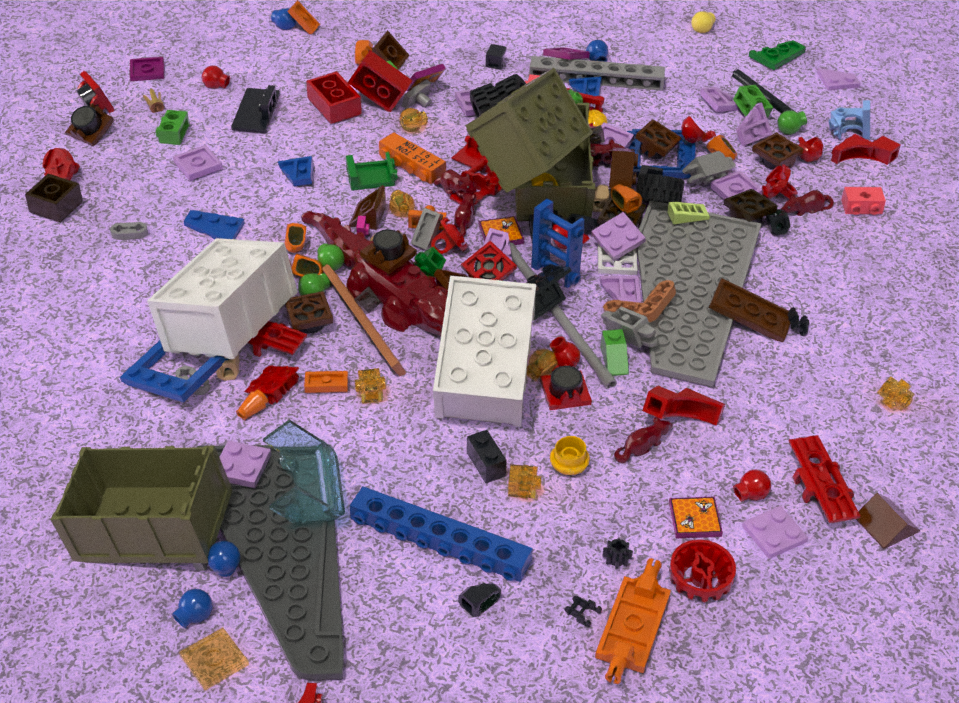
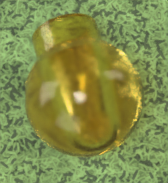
M414 108L405 109L399 117L400 126L407 132L419 130L428 121L425 112H420Z
M395 190L392 192L389 200L390 211L397 217H407L409 210H414V199L406 192Z
M544 348L534 351L529 358L527 376L536 381L540 376L551 375L554 367L558 365L555 354L551 350Z

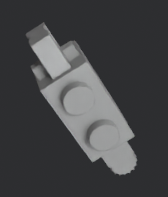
M717 151L696 157L682 171L684 174L690 173L689 184L695 183L698 185L704 183V185H707L715 179L727 176L726 173L736 165L731 157H725L722 152Z
M622 306L614 313L605 311L601 315L603 323L609 330L623 329L627 343L638 348L642 345L651 348L658 346L659 340L654 336L656 335L655 328L650 326L646 316Z

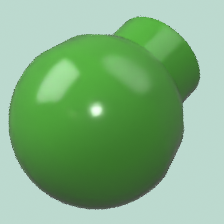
M792 110L785 111L779 116L777 125L782 133L792 135L798 132L801 126L807 124V117L804 111L798 113Z
M322 244L318 248L317 259L323 267L328 264L336 271L343 265L344 255L338 246Z
M315 273L305 274L298 283L300 295L325 292V289L330 287V279L325 273L319 275Z

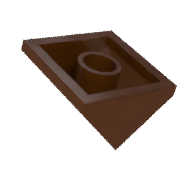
M388 30L372 48V52L385 61H391L398 70L409 57L407 51Z
M383 185L358 202L349 223L350 227H357L358 216H366V224L370 225V229H378L386 209V192Z
M876 493L858 511L860 518L856 520L883 549L920 532V529L889 498L879 493Z

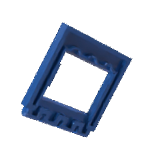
M632 129V131L627 132L634 134L635 137L641 129ZM671 130L682 137L677 145V167H652L662 168L663 176L689 179L691 177L690 173L684 174L682 170L695 159L696 142L686 141L681 130ZM634 139L628 149H635V154H638L637 167H633V172H636L638 177L641 169V142Z
M159 340L120 376V380L128 386L184 403L228 359L218 355L211 357L188 380L148 369L167 352L163 350Z

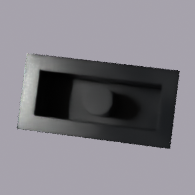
M488 430L467 436V454L484 482L489 483L506 477L507 460Z

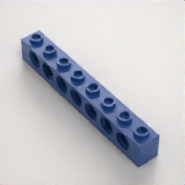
M362 486L350 504V519L359 525L365 524L373 527L380 533L387 532L395 535L399 540L414 542L420 548L433 549L442 556L457 558L463 564H473L485 572L500 574L509 581L516 580L521 582L532 562L533 548L364 486Z

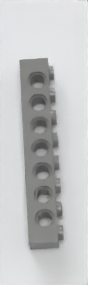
M531 56L529 75H542L555 68L563 83H569V79L601 77V86L663 91L665 67Z

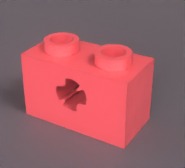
M844 187L841 199L845 214L854 215L883 214L886 202L881 187Z

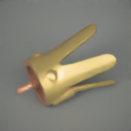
M150 89L152 100L143 95V98L150 106L151 112L163 111L164 105L160 92L157 98L154 90Z

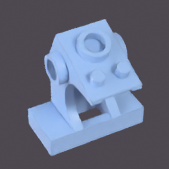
M863 100V108L840 107L831 111V119L828 122L830 129L834 130V136L837 135L841 139L842 133H846L847 129H858L863 132V138L870 139V100ZM856 117V120H845V118Z

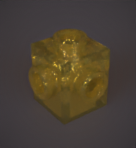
M379 368L358 370V379L354 380L355 391L360 392L362 404L383 401V389H386L385 376H380Z
M892 376L888 378L877 392L884 398L882 402L890 409L896 407L899 410L908 407L915 395L910 390L912 386L902 378L898 381Z
M510 464L508 497L535 499L536 489L541 490L542 476H537L538 466Z

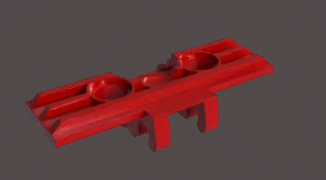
M482 157L476 165L468 171L465 170L461 173L462 177H466L469 174L474 187L480 190L474 193L476 194L474 205L487 195L491 194L494 196L502 190L498 183L500 181L499 178L487 165L488 160L486 157ZM485 168V172H487V175L484 176L478 172L481 169ZM456 192L450 195L451 200L461 204L463 198L458 197Z
M268 321L258 331V334L247 343L253 345V354L258 357L262 355L261 348L267 349L268 347L293 355L305 341L307 334L286 327L283 323L277 324Z
M819 435L789 439L788 442L801 468L796 469L793 480L795 484H799L802 479L806 487L802 494L804 502L808 503L810 498L815 496L829 523L859 519L860 514L852 500L854 492L848 488L839 470L838 462H832ZM817 458L820 463H813L809 459Z

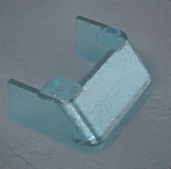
M290 419L263 438L264 443L279 451L281 466L285 470L294 473L295 482L293 489L269 505L270 510L297 525L337 520L345 514L338 457L335 450L329 444Z

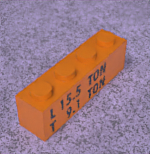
M394 132L379 141V155L383 159H385V152H389L390 158H394L396 166L402 167L409 174H414L422 181L432 185L434 180L440 178L442 173L446 171V161Z

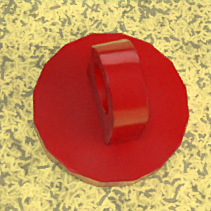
M54 148L47 151L42 163L46 172L44 173L45 176L52 174L67 180H71L73 174H77L80 165L74 161L70 152L64 148Z
M785 164L773 169L765 180L767 182L766 186L762 185V195L768 199L775 197L779 192L789 199L791 194L796 196L798 194L797 190L788 182L791 169Z
M448 217L443 218L440 222L445 229L432 239L431 247H434L440 254H444L457 245L464 252L469 248V245L467 243L463 244L465 242L464 238L455 225L447 223L450 219ZM438 239L445 240V249H437L436 241Z

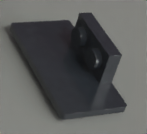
M268 85L267 89L247 88L231 125V130L265 133L278 102L280 90H276L275 85Z
M549 264L542 269L541 273L527 279L526 283L536 284L534 320L566 299L557 281L572 271L570 267Z

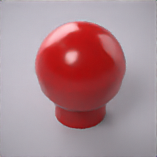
M208 66L202 72V82L208 88H226L230 83V76L226 75L218 66Z
M563 336L551 341V357L555 366L559 365L560 367L567 364L568 366L576 367L578 365L580 351L576 345L566 341Z
M749 470L741 477L740 483L733 485V491L741 502L747 499L753 501L762 500L771 491V480L761 470Z

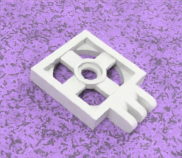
M598 244V273L637 275V248L628 252L630 256L623 255L620 257V261H613L609 255H603L606 252ZM602 262H611L614 264V267H604ZM633 263V266L631 268L622 267V264Z

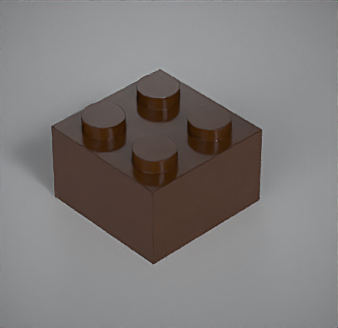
M613 147L609 188L618 184L631 188L632 185L636 184V172H633V167H637L638 154H635V149Z

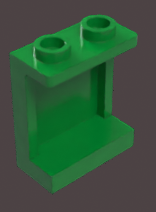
M385 152V160L354 163L353 155H346V170L351 191L379 188L382 185L384 187L395 186V180H398L397 169H395L394 158H390L389 152Z

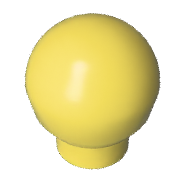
M706 11L697 12L691 20L693 30L699 33L709 32L716 21L715 15Z

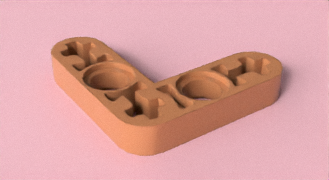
M670 280L660 282L643 303L621 300L608 301L603 305L604 312L610 311L614 313L622 306L646 316L649 322H653L675 296L674 282Z

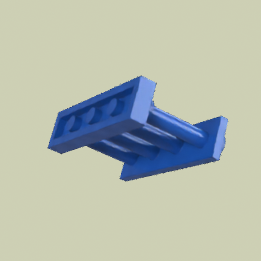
M549 199L534 207L531 267L539 270L541 267L549 264L559 266V264L550 259V253L566 262L565 267H570L572 270L564 276L565 288L570 287L572 284H577L581 277L580 267L584 219L580 218L571 224L553 214V201ZM552 222L567 230L568 238L553 230ZM551 238L565 245L567 252L565 253L551 245Z

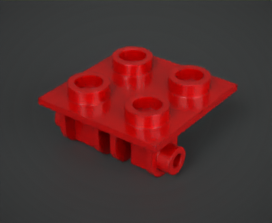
M467 135L465 137L467 145L452 156L451 159L472 168L485 155L482 156L479 152V146L474 137L471 138Z
M268 366L257 379L250 383V386L244 392L250 394L251 391L260 390L263 394L267 395L269 404L278 403L283 397L282 395H286L287 391L289 392L298 382L299 375L296 372L299 370V367Z

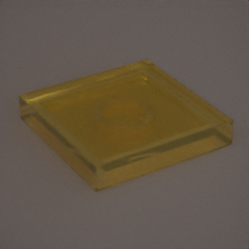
M223 627L179 652V656L204 691L249 665V661Z

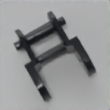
M793 307L788 312L791 329H797L800 331L801 336H805L808 332V325H810L808 317L804 315L799 321L798 312Z
M574 596L572 598L573 604L566 606L564 610L567 615L574 616L578 623L589 628L591 621L587 620L585 622V616L582 615L586 609H591L600 614L602 607L598 606L596 608L594 601L590 599L586 601L581 597ZM578 605L582 607L580 611L575 610Z

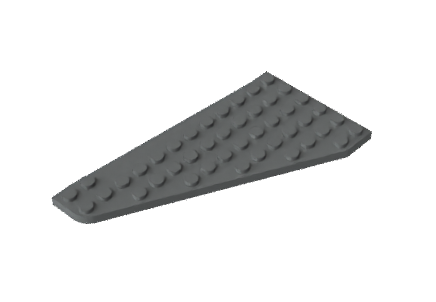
M331 444L253 445L271 449V457L256 488L230 483L233 490L220 531L225 541L232 542L239 549L241 557L238 566L291 670L300 678L307 680L343 679L344 651L331 478L332 446ZM225 445L215 446L219 457Z

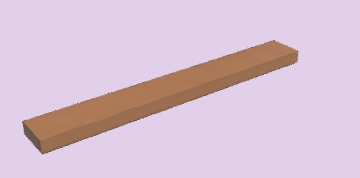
M325 265L322 268L389 365L399 377L405 375L406 370L330 265Z

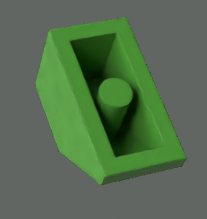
M623 329L602 331L600 348L605 367L612 376L629 375L627 343Z

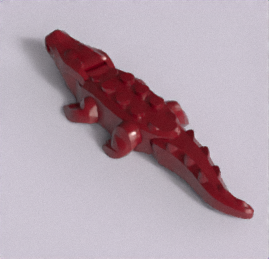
M307 211L301 215L302 222L311 224L320 230L327 244L336 245L342 250L344 264L348 268H352L347 279L346 288L355 300L362 302L375 298L383 303L381 310L383 322L394 330L404 332L409 326L415 325L429 333L441 336L448 289H445L436 277L425 275L411 259L388 274L360 257V251L373 243V240L365 239L364 233H353L350 226H343L338 217L333 219L324 213Z

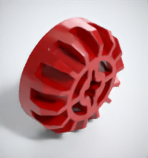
M701 539L690 540L678 546L672 554L669 567L670 581L676 584V590L679 593L686 591L688 599L692 600L695 595L700 596L702 602H707L709 597L716 601L721 599L722 594L725 595L730 592L736 574L735 560L727 549L715 542ZM692 567L690 578L684 579L686 570ZM712 578H717V584L712 588ZM687 582H692L695 586H698L700 588L691 586Z

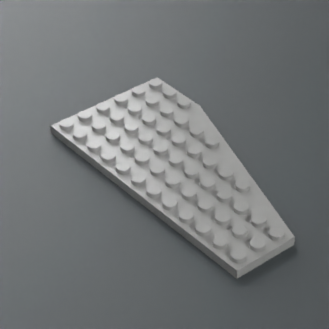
M650 201L639 231L646 238V242L637 247L643 302L662 281H673L676 289L675 296L655 321L649 322L650 326L655 328L656 335L654 336L659 340L658 346L654 348L648 346L651 373L714 387L733 319L708 307L721 278L743 288L760 233L761 223L748 222L747 220L708 212L710 216L708 220L673 224L667 213L668 204Z

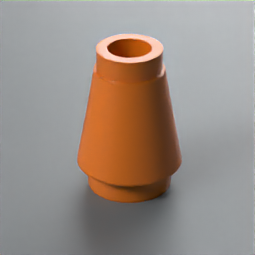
M260 390L251 391L236 411V414L245 421L266 408L268 403L267 397Z

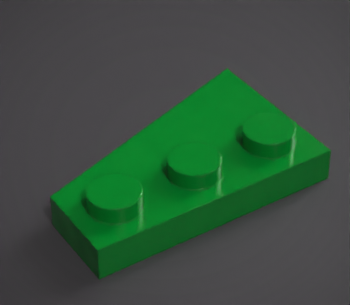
M792 40L777 44L774 48L763 47L762 51L758 52L751 50L748 57L775 70L805 53L806 46Z

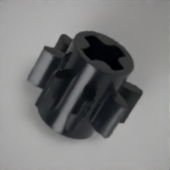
M618 538L607 541V547L603 548L602 556L606 557L607 565L611 564L618 569L622 565L628 566L629 559H632L633 550H629V542L626 543Z

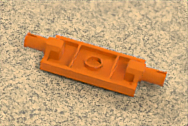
M649 558L643 574L634 579L626 576L623 578L595 654V658L610 663L605 674V679L608 682H611L614 676V684H619L625 668L644 673L671 590L661 587L658 583L657 576L662 567V563L659 560H656L654 566H652L654 559Z

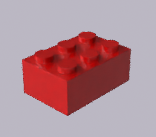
M369 50L347 83L387 112H391L413 80Z
M337 71L306 81L307 98L330 124L362 114L361 96Z

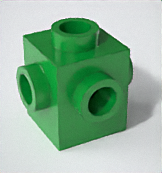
M434 247L425 252L421 251L414 257V264L425 275L435 277V271L437 269L442 270L446 259Z

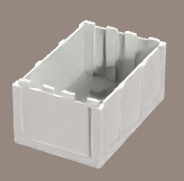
M216 238L149 298L147 302L164 351L177 354L189 352L190 355L197 356L205 354L206 357L218 355L224 356L225 359H235L238 352L247 342L254 338L258 331L298 291L284 242Z
M450 276L433 386L435 418L444 419V417L507 423L521 427L523 393L526 391L527 360L531 349L532 321H534L536 284Z

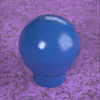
M289 8L274 10L271 14L272 22L282 30L294 28L297 22L287 12Z
M593 40L587 45L586 51L590 52L589 59L591 61H608V46L604 41Z
M219 541L209 549L208 565L212 571L222 577L231 576L240 563V551L232 542Z
M190 589L179 599L178 609L172 613V616L183 628H186L190 623H200L210 616L213 608L212 599L204 590Z

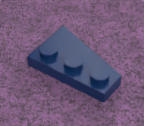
M190 210L184 219V226L199 233H205L213 239H236L244 225L243 218L198 210Z

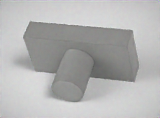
M426 79L405 93L401 107L408 109L416 102L425 108L432 103V99L426 96L429 94L431 82Z
M424 208L411 244L425 250L430 249L432 239L439 234V225L443 215Z

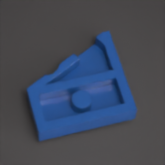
M601 77L569 79V85L575 92L600 96L602 80Z
M312 156L278 161L279 168L293 186L312 184Z

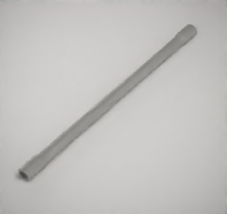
M510 243L512 261L517 265L525 278L528 279L535 275L516 246ZM557 304L550 309V312L596 372L597 377L605 388H610L608 384L611 387H615L617 384L615 378L604 367Z

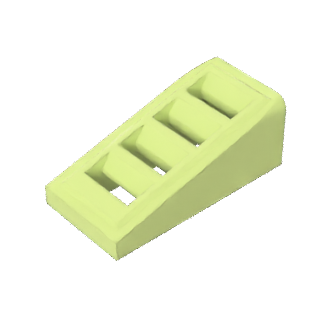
M668 203L667 213L673 224L710 219L704 204Z

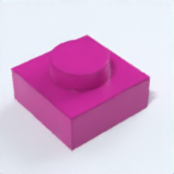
M358 216L356 231L357 233H364V236L369 235L370 225L366 224V216Z

